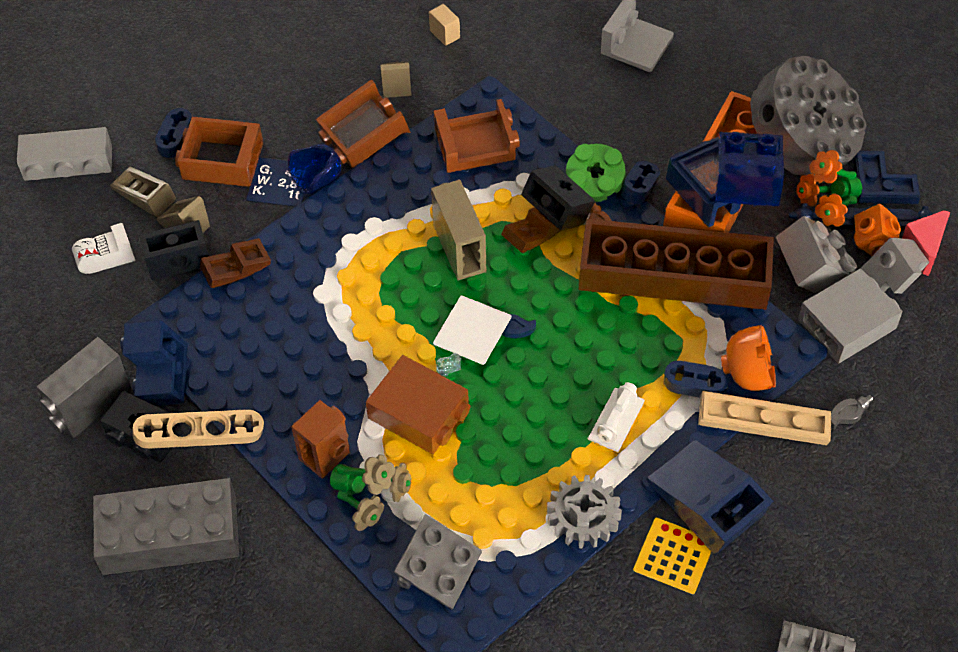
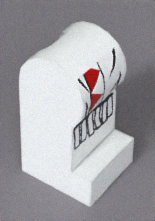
M123 223L110 226L112 232L96 236L93 239L84 238L73 245L72 252L80 272L91 274L135 261Z

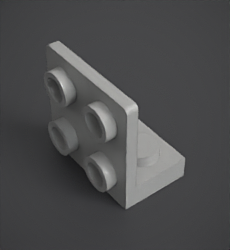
M622 0L602 29L601 54L651 72L672 41L674 33L637 19L636 0Z

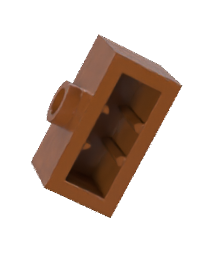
M319 400L291 428L299 460L323 479L350 453L344 414L337 407H329Z

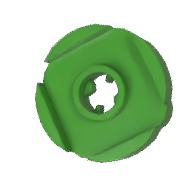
M582 144L576 148L575 153L569 158L566 166V175L596 202L607 200V196L612 195L614 192L617 194L622 189L626 178V168L619 150L604 144ZM593 168H600L604 173L602 176L598 174V178H593L589 171Z

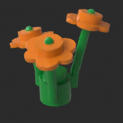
M835 150L820 151L817 154L816 160H813L809 167L812 174L800 177L796 192L801 199V204L807 203L810 207L817 204V195L819 193L831 192L832 194L829 197L823 195L819 198L820 204L815 207V213L819 218H823L824 225L830 226L833 224L839 227L845 223L844 215L848 211L846 206L857 203V198L862 193V183L856 177L855 171L842 169V163L838 161L839 154ZM825 181L832 184L831 186H818L816 183Z

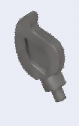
M871 395L867 397L861 396L856 400L845 399L838 403L831 413V428L836 429L838 424H854L858 422L862 417L863 411L873 401V397Z

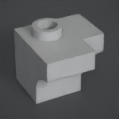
M890 237L861 269L869 277L875 279L878 286L884 292L891 288L893 293L902 294L922 274L921 271L929 264V261L914 240Z

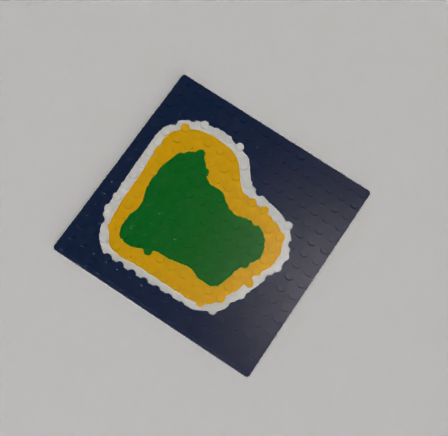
M492 76L486 77L440 109L445 108L448 119L494 111L496 110V100L502 99L505 109L509 108L512 114L513 125L511 128L512 130H517L519 135L520 147L516 148V160L447 173L435 133L433 113L409 129L411 133L402 134L249 238L248 240L260 238L271 259L270 265L248 277L215 288H210L203 272L200 271L125 323L162 320L188 343L184 395L200 412L254 410L263 417V432L257 441L231 445L424 652H482L662 498L646 480L650 475L694 440L716 452L739 432L698 425L700 398L671 392L664 385V373L669 363L673 361H687L714 366L723 371L721 356L727 355V343L731 336L745 328L762 325L765 328L772 355L770 359L771 366L775 367L776 387L750 391L738 386L731 374H726V385L723 394L774 402L825 359L828 353L827 348L770 301H768L767 309L764 310L579 290L580 264L586 222L584 225L562 230L539 246L521 253L501 234L505 225L525 219L529 209L535 208L521 195L531 171L556 165L566 174L567 162L571 155L575 153L578 145ZM589 171L593 178H598V174L602 176L604 171ZM461 180L486 235V272L457 281L433 226L431 188L443 183ZM621 190L617 194L614 192L612 195L607 196V200L596 202L601 207V210L609 215L611 221L663 226L665 217L647 201L641 204H633L626 201L621 196ZM460 296L467 297L507 314L518 315L526 321L536 320V329L531 335L515 339L501 335L484 365L433 344ZM402 354L468 389L471 407L467 417L462 422L458 421L447 444L445 446L440 445L434 454L425 451L368 419L366 400ZM676 373L675 380L681 381L683 374ZM708 379L707 386L714 387L715 380ZM628 382L636 386L637 397L644 399L645 402L619 452H616L588 440V437L614 388L619 389L620 386ZM319 400L329 407H337L346 418L345 425L349 435L350 453L337 465L344 464L354 468H364L367 458H376L381 454L385 455L387 462H391L394 467H399L400 463H405L406 469L411 475L410 489L404 496H401L399 502L393 501L390 488L387 490L383 489L377 495L380 497V502L384 504V510L378 522L371 527L367 526L363 531L356 530L354 527L355 522L352 520L354 513L358 510L348 502L338 499L339 491L331 487L330 476L333 469L322 479L298 458L291 426ZM218 421L211 422L220 433L224 432L225 428L222 423ZM230 421L231 427L229 434H234V421ZM245 421L243 427L246 428L247 432H253V427L255 426L251 425V421ZM585 475H589L591 483H595L601 478L603 479L602 488L605 489L609 486L614 488L612 497H620L619 509L622 510L621 520L618 521L617 532L610 531L608 542L598 538L597 547L593 548L590 541H585L582 549L579 548L577 540H573L567 545L565 544V534L558 537L554 535L555 526H549L548 515L550 514L547 513V502H551L552 490L559 492V483L561 481L570 485L572 476H576L579 482H583ZM365 484L364 489L360 493L352 495L359 502L364 498L371 499L374 494L369 492L368 484ZM425 514L482 550L452 610L414 585H411L409 589L401 587L397 583L399 578L394 573Z

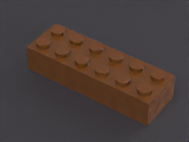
M586 218L580 264L579 290L766 310L772 288L774 237Z

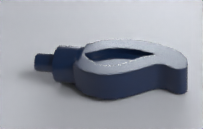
M510 314L512 317L502 335L514 339L531 335L536 329V320L526 321L518 315Z

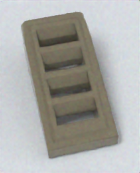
M131 166L110 185L112 190L156 217H159L176 199L168 183Z

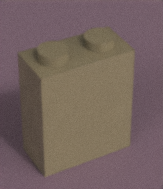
M461 180L432 187L433 226L457 281L485 273L486 235Z

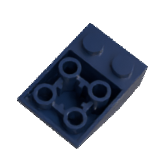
M697 440L690 443L646 479L715 556L759 520L774 502L751 476Z

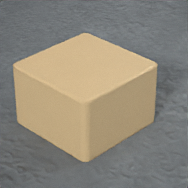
M442 4L429 11L430 31L445 46L460 38L459 18L448 7Z

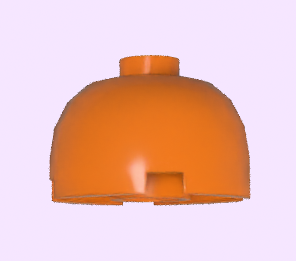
M762 325L745 328L731 336L727 343V355L721 356L725 375L731 374L738 386L750 391L776 387L775 367L771 366L770 359L772 355L765 328Z

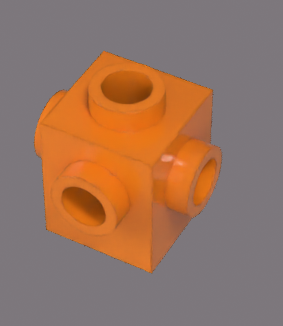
M879 203L854 215L855 244L860 250H864L871 257L890 237L899 238L901 228L898 218L882 204Z

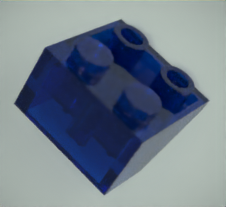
M719 132L715 202L780 206L784 181L783 135Z

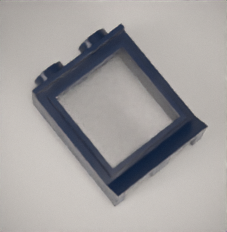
M720 136L709 141H703L696 147L684 152H678L670 157L666 180L708 227L714 225L717 209L725 206L730 214H735L740 209L743 197L753 207L758 205L765 182L757 181L721 142Z

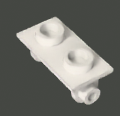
M627 382L620 386L619 389L614 388L588 440L619 452L645 402L644 399L637 397V388L634 384Z

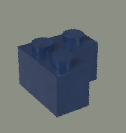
M162 320L125 324L124 336L121 338L120 345L122 354L137 365L136 377H134L132 382L134 396L154 406L184 403L188 343Z

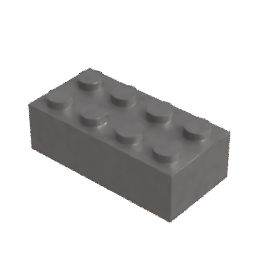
M230 478L93 496L94 559L102 575L239 557L236 496Z

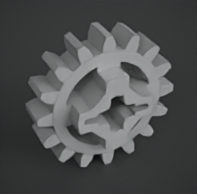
M585 475L584 481L579 482L576 476H572L570 485L561 481L559 483V492L552 490L551 502H547V513L550 514L548 515L549 526H555L554 535L556 537L563 534L566 535L565 544L569 545L573 540H577L579 548L583 549L585 541H590L594 548L597 547L598 538L608 542L610 531L617 532L618 521L621 520L622 510L619 509L620 497H612L614 491L612 486L605 489L602 488L603 479L599 478L595 483H591L590 476Z

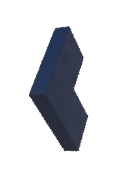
M859 151L853 157L856 177L862 183V193L858 197V203H919L920 191L917 174H887L884 151Z

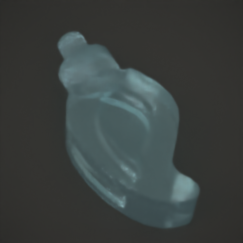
M456 353L436 361V373L442 376H448V373L461 370V357Z

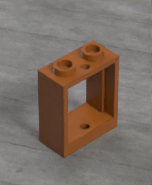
M192 117L189 127L185 128L183 132L182 148L177 150L175 164L180 169L182 179L250 187L263 146L260 124ZM210 142L241 146L236 164L198 160L197 155L201 143Z

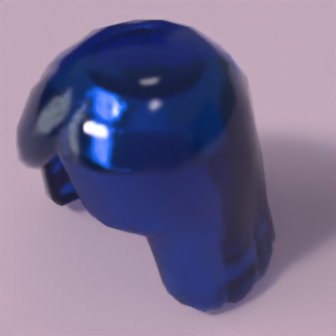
M315 144L310 147L292 150L288 156V171L299 190L303 191L304 194H310L330 184L339 176L341 161L339 155L331 146Z

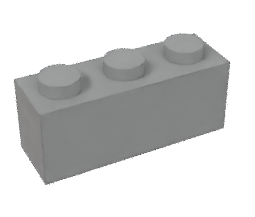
M106 127L18 135L17 164L24 181L112 172V144Z

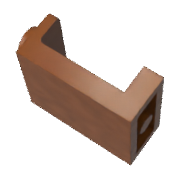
M502 99L496 100V110L453 119H448L445 108L434 110L435 133L447 173L516 160V148L520 147L519 135L517 130H512L511 128L513 125L512 114L509 108L505 109Z

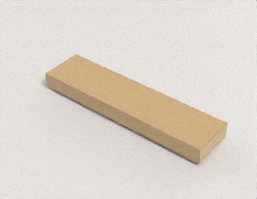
M702 391L700 395L698 425L828 445L831 437V411Z

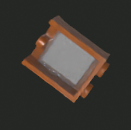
M372 79L316 119L321 129L317 132L319 137L327 147L330 144L334 146L333 153L341 164L347 162L351 168L362 163L400 134L411 133L403 114L400 111L396 113L387 97L383 99L380 96Z

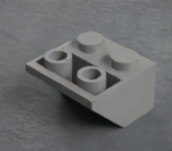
M803 216L776 236L796 284L813 293L825 290L855 272L857 268L856 262L847 254L843 246L846 244L843 236L837 230L825 227L820 221L815 222Z

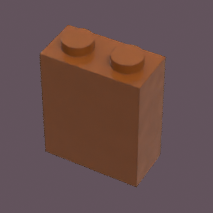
M403 354L366 400L368 419L431 454H434L440 445L445 446L452 435L453 427L458 421L462 422L467 417L471 407L468 389Z

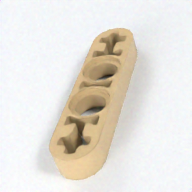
M254 410L146 414L137 418L133 423L132 436L138 446L148 449L253 443L261 437L264 421L263 417ZM212 421H218L224 425L225 430L220 435H212L206 430V426ZM230 421H234V434H229L231 427ZM245 421H251V425L255 426L253 427V432H247L246 428L243 427ZM177 423H186L190 426L191 432L185 437H178L173 433L172 428ZM163 424H167V431H166L167 437H162V436H163V431H162V425H163ZM144 426H151L153 431L152 437H145L144 432H142Z

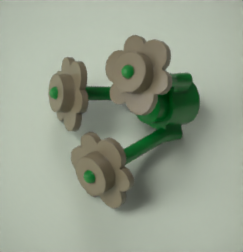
M379 454L376 458H367L364 468H354L344 464L337 465L331 473L330 484L334 490L339 491L338 499L348 502L358 510L354 513L352 520L355 522V529L363 531L367 526L371 527L377 523L384 510V504L380 502V497L377 495L383 489L387 490L390 488L393 501L399 502L401 496H404L410 489L411 475L406 469L405 463H400L399 467H394L391 462H387L385 455ZM365 484H368L369 492L374 494L371 499L364 498L359 502L352 497L353 494L360 493L364 489Z

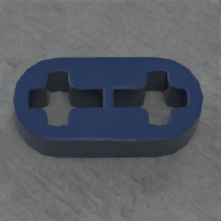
M176 108L166 115L155 138L157 149L161 156L166 158L176 157L177 150H181L184 129L189 127L192 118L191 113L187 109Z
M648 161L637 162L625 178L621 189V196L633 204L644 203L657 183L660 175L659 168Z
M673 361L665 369L664 385L671 392L700 398L702 391L723 394L726 385V375L721 369L714 366L687 361ZM676 373L683 374L681 381L675 380ZM708 379L715 380L714 387L707 386Z

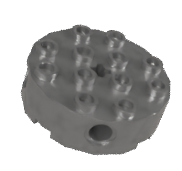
M808 56L789 58L760 80L757 89L753 91L750 101L752 123L761 144L769 154L774 152L784 162L783 167L799 176L812 174L809 169L810 164L813 160H816V156L820 151H837L839 154L838 161L842 165L851 161L861 150L867 127L866 121L863 118V112L858 103V93L853 88H850L843 77L823 59L818 60Z

